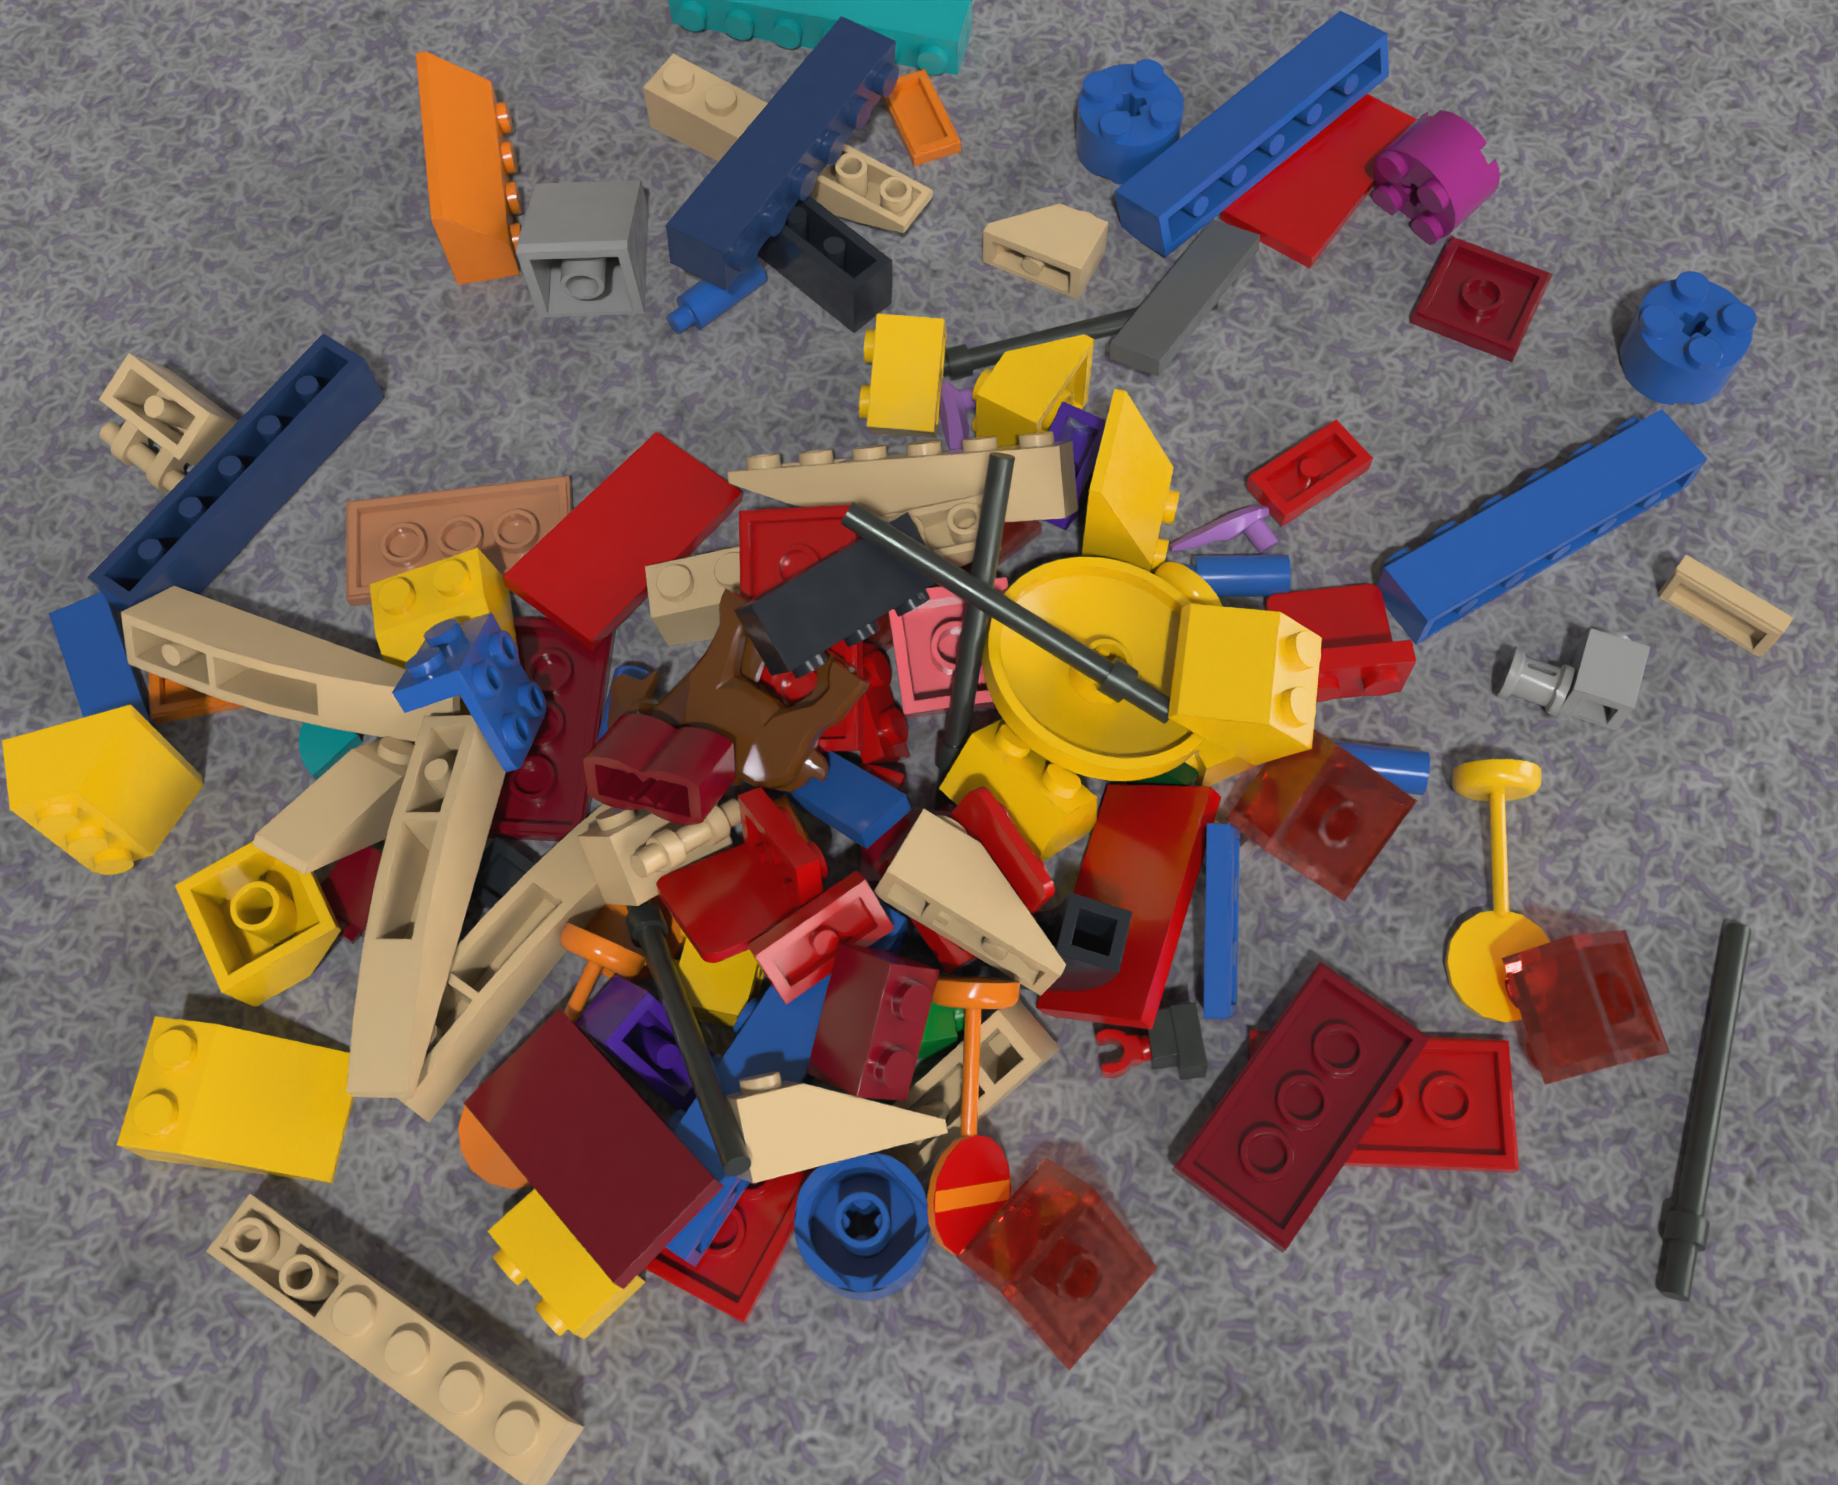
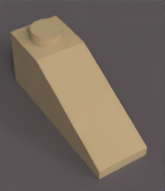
M387 736L351 749L255 834L253 846L299 872L307 874L385 840L414 744L410 741L398 740Z
M923 809L873 893L876 897L1012 979L1021 981L1022 985L1041 996L1061 976L1066 967L1065 962L983 845L967 835L963 826L955 820L942 815L935 816Z
M1020 1000L1010 1008L998 1009L981 1024L978 1120L1061 1049ZM964 1041L909 1089L906 1101L897 1100L892 1105L945 1119L948 1133L874 1153L888 1155L898 1160L915 1175L948 1147L953 1140L960 1136Z
M769 1072L739 1080L741 1092L726 1095L751 1159L750 1168L743 1174L737 1175V1178L751 1183L948 1133L945 1119L804 1083L781 1082L779 1072Z

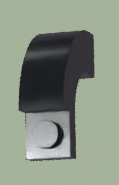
M1071 892L1056 908L1037 911L1032 917L1066 964L1061 976L1046 991H1084L1110 982L1120 971L1133 912ZM913 924L906 951L938 960ZM977 959L963 967L961 973L964 976L1012 979L981 959ZM1020 983V989L1030 990Z

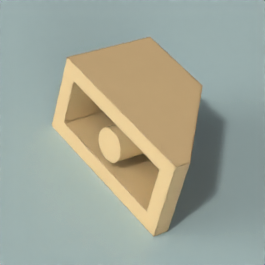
M1061 203L988 223L983 230V262L1079 299L1105 254L1108 222L1095 217L1087 211H1079Z

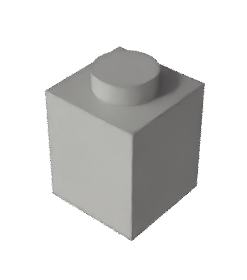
M1590 628L1574 652L1571 666L1575 668L1574 676L1559 712L1617 731L1635 708L1650 646L1631 641L1628 636L1619 632L1599 631Z

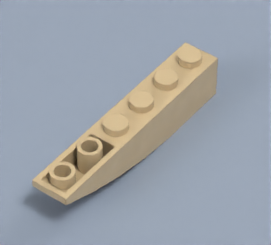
M675 54L669 57L643 87L650 127L718 162L768 104ZM844 143L842 153L837 162L832 166L827 165L816 178L810 196L835 216L904 233L931 200L933 190Z
M1051 431L1018 435L1019 445L998 446L997 436H984L963 439V449L942 451L941 441L936 440L906 444L907 453L887 455L886 445H872L852 448L853 458L833 459L832 449L798 453L799 462L781 463L780 453L753 455L746 457V467L727 472L729 484L785 503L802 507L852 505L855 502L878 517L983 494L989 455L992 452H999L1015 456L1005 522L1062 519L1078 511L1072 440L1055 442L1054 432Z
M983 494L878 517L887 521L908 512L927 548L956 566L961 567L973 561ZM739 546L645 566L651 619L668 646L713 639L720 624L719 605L725 588L732 589L740 595Z
M172 586L121 612L127 662L129 665L227 702L326 728L378 737L389 736L398 740L416 742L424 716L461 715L460 695L404 713L392 691L406 669L176 586Z
M472 715L423 717L394 808L375 880L362 948L353 1014L346 1091L352 1097L414 1098L506 773Z
M602 804L570 831L484 915L457 945L414 1098H397L428 1123L434 1118L567 952L562 948L559 940L566 922L585 929L604 906L605 901L577 836L597 826L596 816L612 807Z
M252 1194L247 1196L206 1250L212 1257L523 1485H546L584 1428L580 1423L396 1292Z

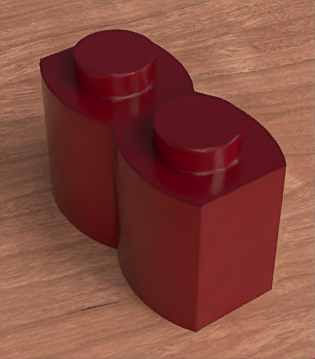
M642 714L620 716L583 758L587 794L595 800L622 810H640L645 808L659 818L684 825L702 823L736 779L733 742L703 728L683 727L675 729L662 720Z

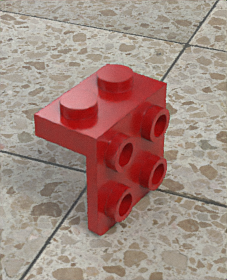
M1373 584L1276 593L1267 599L1266 611L1281 612L1322 638L1316 702L1360 696H1382L1402 691L1416 663L1412 640L1393 641L1382 592L1379 587Z
M979 786L969 791L948 817L962 825L967 835L983 845L1033 916L1055 893V885L1049 876L1047 867L1032 852L1015 828L1006 808L996 801L986 787ZM896 854L886 858L877 869L881 877H883ZM909 916L948 976L979 959Z
M761 787L738 795L744 844L662 876L656 883L659 898L700 957L707 963H718L748 950V944L823 893L822 879L827 877L828 870L821 850L813 841L805 842L797 832L795 822L785 806L777 807Z

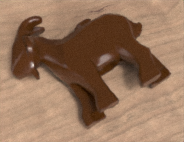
M725 588L719 605L720 624L714 638L697 664L664 698L658 702L654 697L660 674L657 671L652 672L642 680L625 673L613 679L610 689L608 729L622 715L642 714L662 720L675 729L697 727L716 732L733 742L736 779L732 784L741 786L745 780L754 787L792 793L805 787L814 778L824 782L829 773V766L825 757L816 750L818 739L827 729L843 721L855 703L867 691L870 683L856 675L858 670L856 667L834 652L826 649L825 653L829 661L817 668L818 682L812 694L795 705L790 706L781 696L759 684L765 664L734 612L735 609L748 601L732 589Z

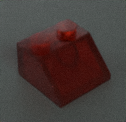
M1313 730L1312 749L1266 762L1225 820L1232 825L1238 826L1240 832L1263 850L1345 902L1417 800L1318 731Z
M1626 930L1570 935L1502 958L1507 973L1505 975L1507 995L1512 1004L1520 1011L1528 1034L1526 1050L1533 1066L1541 1072L1545 1085L1670 1053Z
M1048 1158L1044 1159L956 1257L984 1290L1069 1371L1157 1270L1156 1265L1095 1189Z

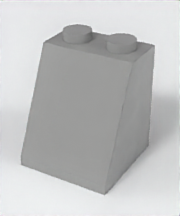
M641 180L559 182L535 185L517 242L516 254L538 317L644 314L649 211Z

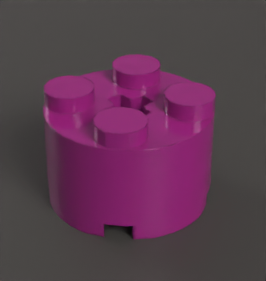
M1439 110L1434 116H1428L1429 112L1422 114L1377 155L1373 165V174L1377 188L1372 192L1374 203L1391 216L1398 211L1412 220V229L1415 235L1428 245L1435 244L1440 238L1446 237L1496 192L1500 182V171L1496 159L1488 165L1480 151L1487 144L1482 135L1465 119L1444 110Z

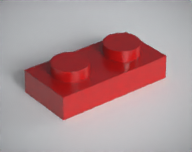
M1336 419L1248 477L1246 489L1262 506L1269 507V514L1283 527L1368 471L1373 457Z
M863 643V679L869 682L870 685L864 693V751H860L863 764H890L910 757L906 744L909 736L908 726L904 716L895 707L889 687L892 675L888 661L878 650L877 645Z
M854 871L755 939L747 947L777 994L785 1004H788L832 973L839 943L869 947L895 928L866 879L860 873Z

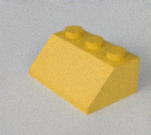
M131 704L2 740L10 810L92 873L96 872L102 875L124 873L134 866L133 861L153 856L204 786L202 775Z

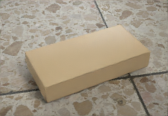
M1687 554L1658 593L1660 595L1659 598L1758 657L1760 655L1764 656L1785 632L1794 618Z

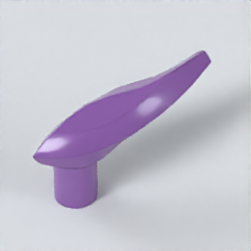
M945 381L942 386L940 399V418L943 434L949 450L963 449L962 440L968 438L970 429L965 411L976 409V401L972 399L974 387L958 390L953 384Z
M1253 505L1225 515L1184 535L1169 544L1170 551L1196 548L1213 541L1231 540L1245 533L1261 555L1276 546L1279 541L1264 521L1269 516V507Z

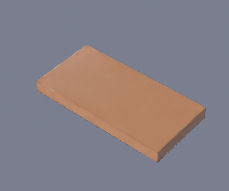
M569 475L347 501L346 601L350 607L371 604L369 584L478 548L495 568L504 575L573 510L572 482Z

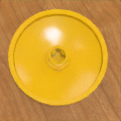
M1071 557L1055 560L1032 569L1021 576L1005 592L1004 595L1111 662L1117 657L1138 670L1137 678L1169 698L1171 697L1181 609L1183 606L1193 603L1162 578L1147 570L1118 560L1102 557ZM991 617L987 627L982 655L983 672L988 691L998 712L1010 729L1033 751L1048 761L1074 773L1108 781L1142 780L1166 773L1181 765L1206 740L1171 719L1163 724L1124 699L1117 703L1096 690L1097 682Z

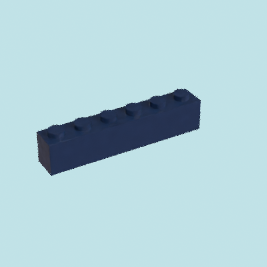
M841 16L666 224L670 263L724 290L731 286L740 273H747L755 263L758 251L770 236L775 237L780 233L788 213L799 200H806L811 194L816 178L827 165L832 166L837 162L842 153L844 143L855 130L861 131L864 128L872 108L881 97L886 98L892 93L899 75V68L895 66L896 41Z
M323 333L87 578L119 612L172 586L200 595L384 398L366 360Z

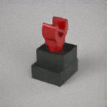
M1196 1002L1170 1005V1008L1158 1009L1153 1028L1145 1029V1036L1126 1035L1117 1029H1105L1096 1034L1097 1046L1114 1044L1124 1054L1118 1062L1106 1063L1101 1066V1075L1105 1078L1123 1076L1130 1070L1131 1066L1140 1065L1145 1061L1151 1062L1152 1070L1177 1066L1180 1080L1206 1076L1208 1062Z

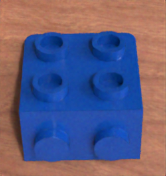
M492 612L462 623H458L457 619H448L434 625L424 634L425 640L416 655L406 662L405 667L407 669L392 691L403 712L407 713L460 695L503 770L510 772L520 769L545 717L546 701L541 688L536 682L529 680L518 660V650L513 638L507 631L501 630Z

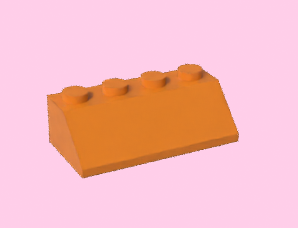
M427 51L416 53L431 221L457 285L520 275L516 248L522 225L521 223H514L513 215L522 213V203L516 181L509 182V174L518 173L512 142H505L504 134L513 133L508 104L506 101H497L490 80Z

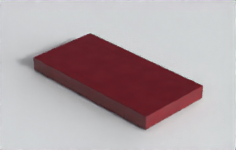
M513 617L520 664L529 680L536 682L541 688L546 701V713L521 768L505 773L487 838L499 837L500 839L560 842L590 815L592 797L587 794L583 758L596 744L606 705L616 628L591 651L548 618Z
M1319 962L1177 1161L1172 1172L1281 1253H1284L1430 1037Z
M558 1009L464 1102L465 1106L609 1279L622 1289H625L724 1187L561 1009Z

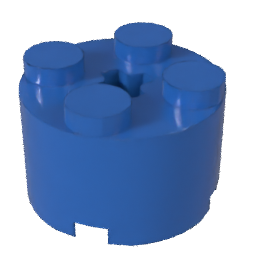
M1144 59L1136 64H1120L1108 67L1100 72H1092L1084 78L1078 101L1076 152L1080 162L1092 174L1096 176L1098 174L1113 180L1112 183L1122 185L1179 140L1184 110L1183 96L1176 83L1164 74V68L1160 63L1155 60Z
M1693 271L1683 272L1676 279L1666 281L1653 288L1641 302L1620 342L1619 353L1623 365V373L1627 381L1638 392L1658 403L1669 405L1674 403H1692V405L1704 403L1715 397L1723 389L1749 349L1757 316L1751 307L1743 304L1725 288L1709 282L1703 274Z
M869 1153L819 1166L803 1184L798 1194L795 1208L794 1230L801 1256L817 1280L840 1296L854 1300L870 1301L881 1299L900 1291L919 1273L930 1250L932 1231L928 1223V1205L925 1191L916 1176L904 1164L888 1155ZM857 1214L865 1220L875 1214L877 1217L874 1222L878 1233L870 1239L861 1234L854 1240L851 1238L854 1230L850 1220Z

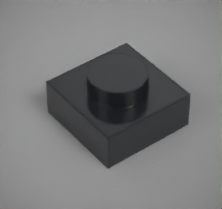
M496 837L482 854L471 898L487 910H490L535 863L502 839Z

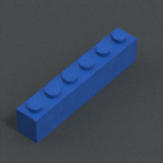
M1340 10L1117 188L1115 196L1121 226L1135 239L1167 257L1389 76L1387 33Z
M1663 409L1642 421L1637 417H1633L1621 424L1605 442L1598 446H1595L1593 443L1583 445L1568 457L1563 466L1552 472L1547 468L1539 470L1530 476L1521 485L1519 491L1507 498H1504L1501 494L1496 495L1483 503L1476 510L1472 518L1459 525L1456 521L1448 522L1436 530L1423 546L1414 551H1411L1408 547L1403 548L1390 556L1381 566L1382 574L1377 584V587L1382 592L1385 607L1415 645L1688 487L1707 458Z
M881 904L895 929L869 946V948L888 950L898 954L909 937L907 919ZM831 974L788 1004L784 1003L771 985L761 1001L753 998L744 1007L734 1025V1032L738 1034L724 1056L717 1053L712 1057L725 1095L741 1092L739 1080L769 1072H779L781 1082L790 1081L813 1086L817 1078L806 1073ZM697 1097L687 1112L679 1109L667 1123L724 1185L714 1198L666 1246L667 1249L694 1267L697 1266L750 1183L737 1178V1176L725 1174Z

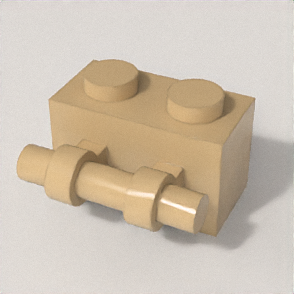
M128 353L99 398L102 403L126 420L122 427L115 422L105 424L100 431V439L111 446L110 451L112 455L125 465H136L144 471L147 481L162 493L171 491L185 477L183 468L185 463L196 465L238 422L237 419L169 369ZM148 438L162 447L158 454L149 449Z
M730 799L720 806L716 804L702 823L694 825L669 822L653 815L645 808L640 810H622L612 807L596 816L597 826L577 837L605 903L639 906L658 895L656 883L662 876L734 848L729 834L730 828L741 823L739 802L735 799Z

